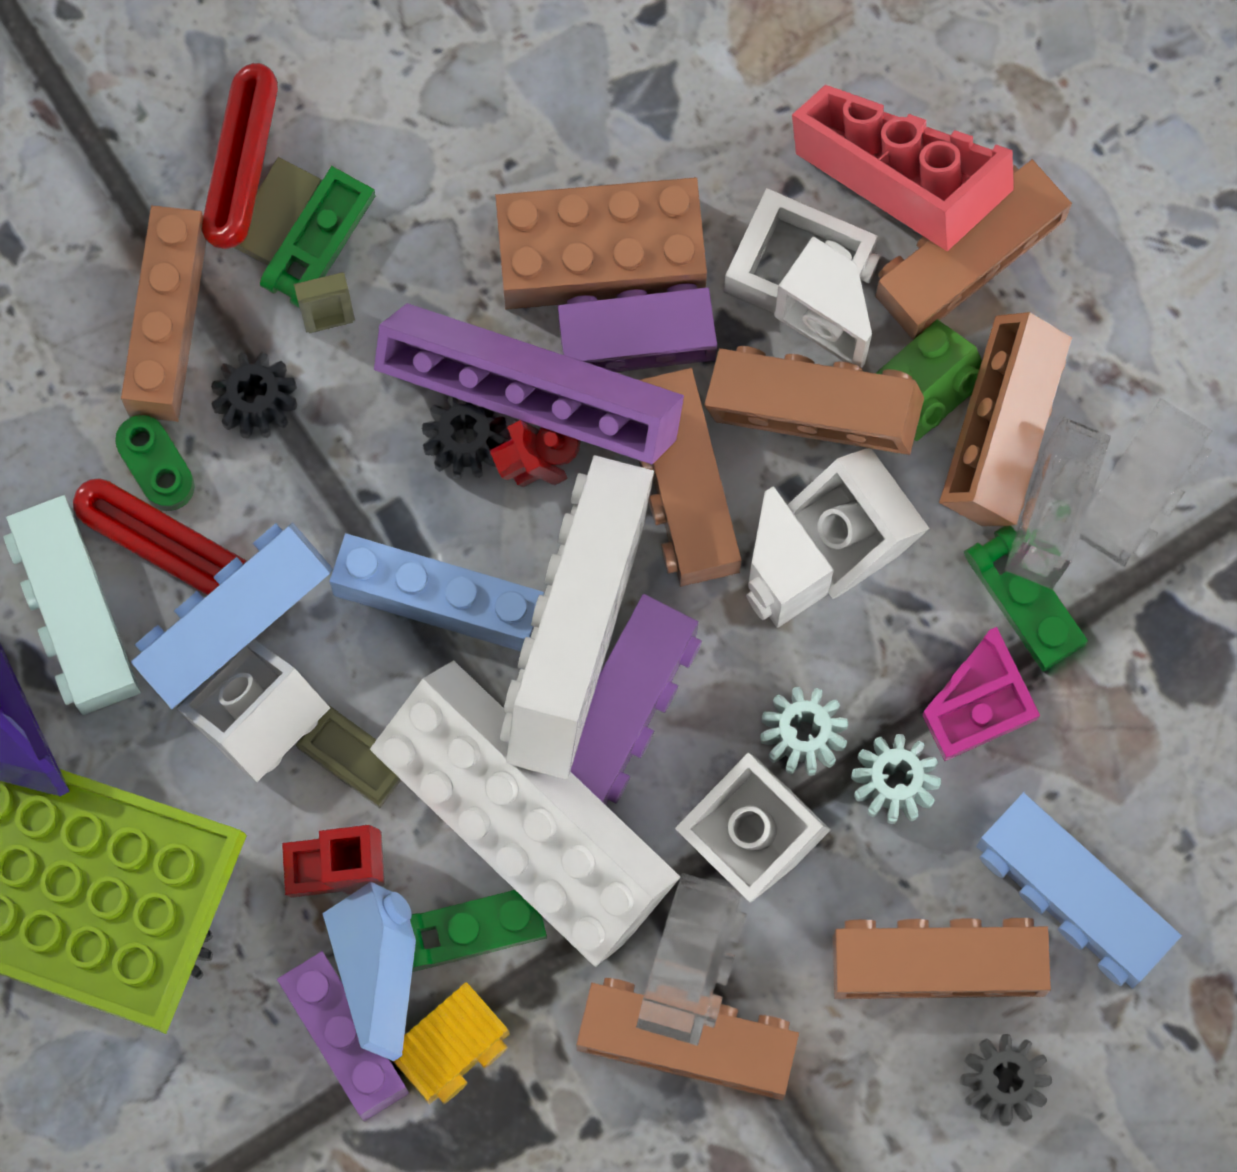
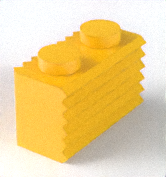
M465 982L404 1035L402 1056L392 1062L429 1105L437 1098L445 1104L467 1085L468 1082L463 1078V1075L479 1062L483 1068H486L507 1050L508 1047L503 1040L510 1035L509 1030L473 988Z

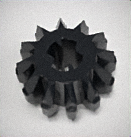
M261 352L257 356L255 364H250L248 356L245 353H240L238 355L240 367L235 369L230 364L223 363L220 369L226 380H215L212 382V391L219 396L212 401V408L214 413L224 414L222 424L226 430L233 429L239 425L241 437L248 439L252 435L254 427H259L262 437L268 438L271 435L268 424L273 421L277 426L286 428L288 420L283 411L297 409L296 398L289 395L297 389V385L293 377H284L287 368L282 361L269 366L268 355ZM255 389H262L263 395H257L253 403L247 402L245 395L252 396Z
M448 395L449 409L445 410L441 406L433 405L430 408V413L435 421L422 424L423 435L431 438L423 444L425 455H437L434 466L439 472L453 464V477L457 480L463 477L465 467H471L475 478H480L483 476L482 461L489 466L496 467L490 450L508 441L507 437L500 434L507 428L506 419L501 416L493 417L495 411L481 406L477 408V405L469 402L459 405L457 398ZM463 429L464 434H467V429H472L474 431V440L467 443L466 438H463V443H458L456 432Z

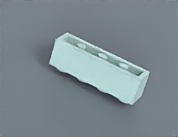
M65 495L7 516L6 518L12 533L4 535L3 538L14 565L23 562L29 579L20 582L30 610L33 611L40 608L46 626L39 628L38 633L48 658L57 655L63 673L56 675L55 679L65 704L68 705L74 702L81 714L86 715L141 694L74 512Z

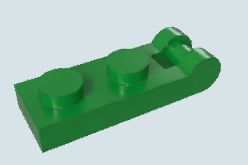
M331 165L264 271L260 280V287L273 294L279 291L290 297V303L300 308L294 284L326 276L376 197L375 189ZM293 262L306 268L300 280L288 274V270Z
M1011 525L1003 526L994 532L995 538L984 545H981L979 542L966 549L964 554L982 584L1042 672L1084 647L1088 640L1024 548L1017 532ZM1006 555L1013 567L1000 575L993 562Z
M516 890L424 913L412 914L410 922L416 939L412 972L547 939L542 915ZM437 929L441 946L425 949L421 933Z

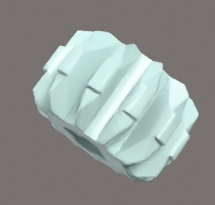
M794 687L791 698L793 704H790L783 696L777 695L773 699V705L778 713L765 711L762 715V723L772 729L761 733L760 741L765 745L778 744L771 750L768 758L772 763H775L785 755L789 757L786 765V772L789 774H794L798 761L804 762L805 771L808 776L815 775L817 771L816 758L823 765L831 768L836 761L831 750H845L847 740L836 733H841L848 728V720L841 717L831 718L839 709L840 704L837 700L829 701L824 707L819 705L822 698L821 689L815 688L812 692L811 700L808 701L804 700L802 689ZM801 721L809 722L812 724L811 733L817 737L813 738L809 734L807 741H800L796 738L797 729L792 727V725L795 724L799 728Z
M903 734L896 735L893 749L889 748L887 742L882 737L876 738L874 741L876 754L862 749L858 755V760L866 768L853 769L851 774L852 780L857 783L866 784L855 791L854 797L856 801H864L871 797L874 799L867 812L871 817H875L881 807L888 808L887 822L889 824L896 823L899 809L901 808L909 821L916 820L919 814L915 803L924 808H931L935 800L926 790H935L941 785L939 777L926 774L937 766L938 761L936 757L919 760L918 757L923 751L924 743L917 741L911 751L905 750V736ZM897 770H901L906 774L903 781L904 784L899 783L894 789L886 784L889 777L888 774L893 775Z

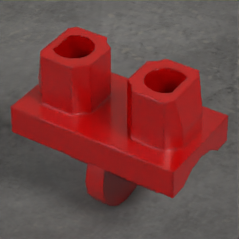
M519 420L507 427L512 439L490 450L497 470L503 479L509 480L513 478L517 485L525 487L539 479L552 485H557L568 478L565 471L556 465L561 466L571 462L580 450L581 440L543 427L539 430Z

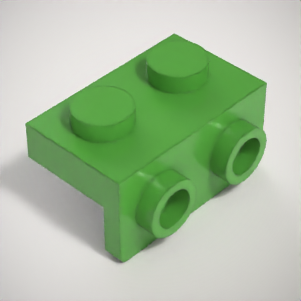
M937 319L879 369L876 374H882L883 370L887 369L898 370L909 374L913 380H916L924 396L914 438L915 441H918L931 429L938 426L967 397L972 395L982 359L975 345Z

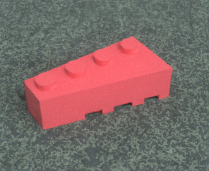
M828 85L823 86L792 114L795 150L798 156L945 251H949L1014 190L1013 150L999 145H995L993 149L973 143V136L956 130L951 135L927 127L925 119L908 114L907 117L884 112V105Z

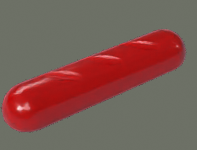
M252 63L241 68L234 76L229 90L202 222V233L205 240L216 248L230 249L237 247L245 240L250 229L278 92V81L274 72L261 63Z
M101 478L90 479L82 483L75 492L73 510L77 518L84 525L205 595H209L219 586L213 577L237 557L243 564L247 562L242 557L110 481Z

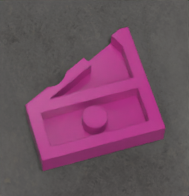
M995 627L987 632L972 654L962 663L951 677V680L924 710L922 716L945 762L1038 720L1040 714L998 628Z

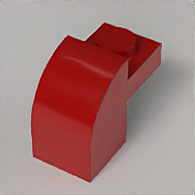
M361 825L320 830L319 839L282 843L285 895L291 898L343 892L349 895L369 882H373L381 887L385 885L382 832L376 827Z

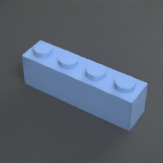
M293 522L284 530L275 523L252 543L259 552L245 564L237 557L213 577L219 584L216 589L205 598L196 591L174 610L180 620L166 632L159 625L155 626L135 644L141 653L131 663L171 709L333 571L330 564Z
M345 533L329 581L335 597L517 651H521L525 637L531 638L534 629L531 623L539 595L544 596L543 591Z
M1024 792L981 837L976 846L983 852L979 857L980 860L991 872L1000 878H1004L1007 874L1022 888L1019 891L1020 897L1039 914H1043L1045 910L1048 911L1061 923V926L1058 928L1061 935L1077 949L1082 950L1086 946L1101 960L1097 964L1099 969L1119 986L1126 982L1133 989L1182 936Z

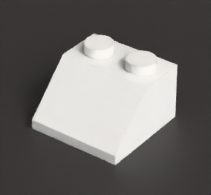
M813 236L778 286L774 317L842 361L862 368L866 361L872 330L858 266L851 260L852 255L843 246L831 240H827L824 243Z
M865 448L837 458L787 505L834 570L828 591L832 599L839 597L896 559L930 529L871 448Z
M773 486L764 493L748 588L751 592L746 597L753 610L762 620L770 617L774 625L779 628L828 595L834 570Z
M255 639L204 681L177 708L232 763L256 782L266 773L275 769L281 762L284 754L302 736L310 733L318 724V720L330 709L328 704L294 667Z
M747 753L675 828L750 903L790 872L831 830L757 757L750 753Z

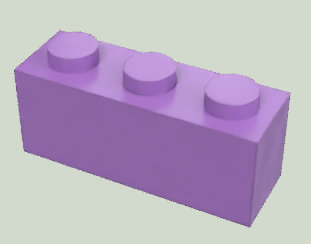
M678 284L668 288L665 293L647 295V292L644 290H628L621 292L614 299L597 301V298L594 296H578L569 299L567 304L558 305L562 354L613 372L716 360L717 341L709 287L697 289L695 284Z
M323 951L277 978L283 991L363 1121H366L409 1094L389 1059L360 1047L343 984Z

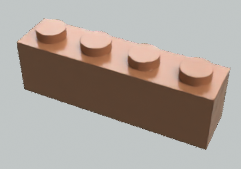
M1033 159L1020 169L1013 165L1014 190L949 251H945L922 236L916 244L919 248L905 260L901 256H897L879 272L880 280L878 281L875 297L913 340L935 320L944 318L1066 220L1072 205L1071 201Z
M151 205L121 400L129 416L146 415L158 420L179 422L206 248V240L202 233V211Z
M1031 312L995 316L939 501L940 504L982 527L1017 525L1020 513L1024 507L1025 495L1033 468L1038 460V451L1046 424L1052 412V404L1060 377L1066 365V357L1072 340L1071 336Z
M738 346L736 351L719 348L704 406L716 423L910 455L924 396L916 380H913L909 374L898 370L887 369L883 370L882 374L863 372L861 367L848 362H835L832 367L815 364L812 359L803 355L786 354L783 359L766 356L763 351L753 347Z
M692 368L640 379V381L684 395L676 441L653 464L639 460L640 467L654 471L653 481L657 494L650 495L649 502L655 525H665L669 542L661 544L667 573L677 572L680 587L740 573L742 560Z
M961 918L950 920V927L929 928V920L926 919L897 921V928H876L875 920L858 919L845 921V929H835L833 934L834 999L1045 997L1051 990L1048 926L1035 927L1034 919L1032 918L1002 920L1003 927H982L981 919Z
M604 978L603 985L591 982L576 1044L577 1051L783 1101L799 1037V1032L789 1030V1021L767 1015H759L758 1022L737 1018L738 1009L718 1003L708 1002L706 1010L685 1005L687 997L669 991L656 990L655 996L650 997L634 993V984L614 978Z

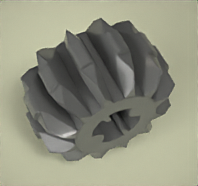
M1003 1034L999 1041V1052L993 1043L986 1038L979 1044L984 1058L972 1053L966 1056L965 1063L978 1073L962 1074L960 1076V1084L964 1086H977V1091L970 1093L965 1098V1102L968 1106L975 1105L981 1099L987 1103L980 1113V1119L983 1121L989 1120L995 1109H1000L999 1120L1001 1126L1008 1127L1013 1119L1012 1108H1014L1018 1117L1023 1122H1027L1033 1117L1027 1102L1038 1107H1043L1046 1104L1047 1098L1041 1092L1034 1089V1087L1043 1088L1052 1084V1077L1046 1074H1035L1034 1071L1047 1062L1045 1055H1038L1031 1061L1025 1057L1031 1049V1041L1025 1039L1015 1052L1012 1051L1010 1034ZM1006 1068L1011 1069L1015 1073L1012 1081L1018 1086L1016 1092L1013 1087H1010L1005 1093L997 1088L999 1079L993 1075L995 1069L998 1070L999 1074Z

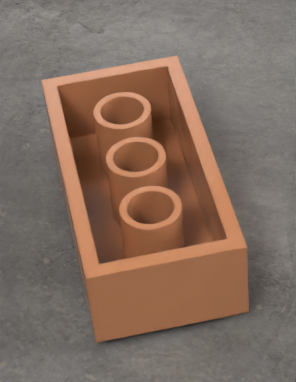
M697 177L495 194L505 310L567 304L569 299L578 296H594L597 298V301L614 299L621 292L628 290H644L647 292V295L665 293L668 288L678 284H695L697 289L706 288L707 269Z

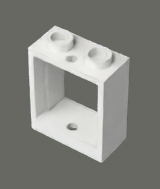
M766 188L725 275L724 292L775 313L779 285L758 277L754 273L779 220L826 240L834 241L856 252L852 261L858 266L860 280L866 283L871 282L881 259L880 255L874 253L877 235Z

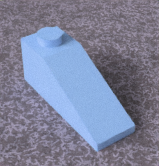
M369 882L322 914L360 1047L395 1061L402 1056L416 939L410 922L412 912L404 897L397 892H392L373 882Z

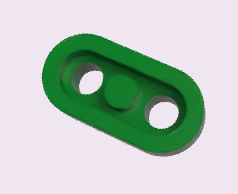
M137 415L125 420L117 430L115 438L116 447L149 503L163 511H174L185 506L193 496L195 488L194 479L190 469L161 423L155 418L146 415ZM147 433L150 435L148 443L144 446L133 445L132 440L136 434ZM165 474H171L176 477L175 483L169 488L158 486V480Z

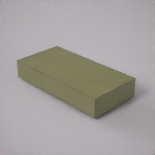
M278 157L257 191L248 235L241 244L234 248L269 265L322 179Z
M344 272L294 284L306 333L309 332L310 334L355 321Z
M328 705L330 709L318 720V724L310 733L301 737L296 747L380 809L401 782V779L370 750L376 739Z

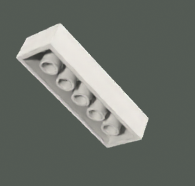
M594 455L588 475L578 473L571 498V503L574 505L571 513H565L558 538V543L561 545L558 554H552L545 578L547 588L544 596L539 595L532 617L531 626H534L531 638L525 637L518 662V668H520L517 681H511L505 700L504 711L507 713L503 722L500 740L508 742L506 764L568 780L644 531L654 475L653 470Z
M453 660L421 680L370 750L589 962L597 967L628 941L679 880L680 876L571 772L568 780L506 764L508 742L501 741L500 735L507 712Z

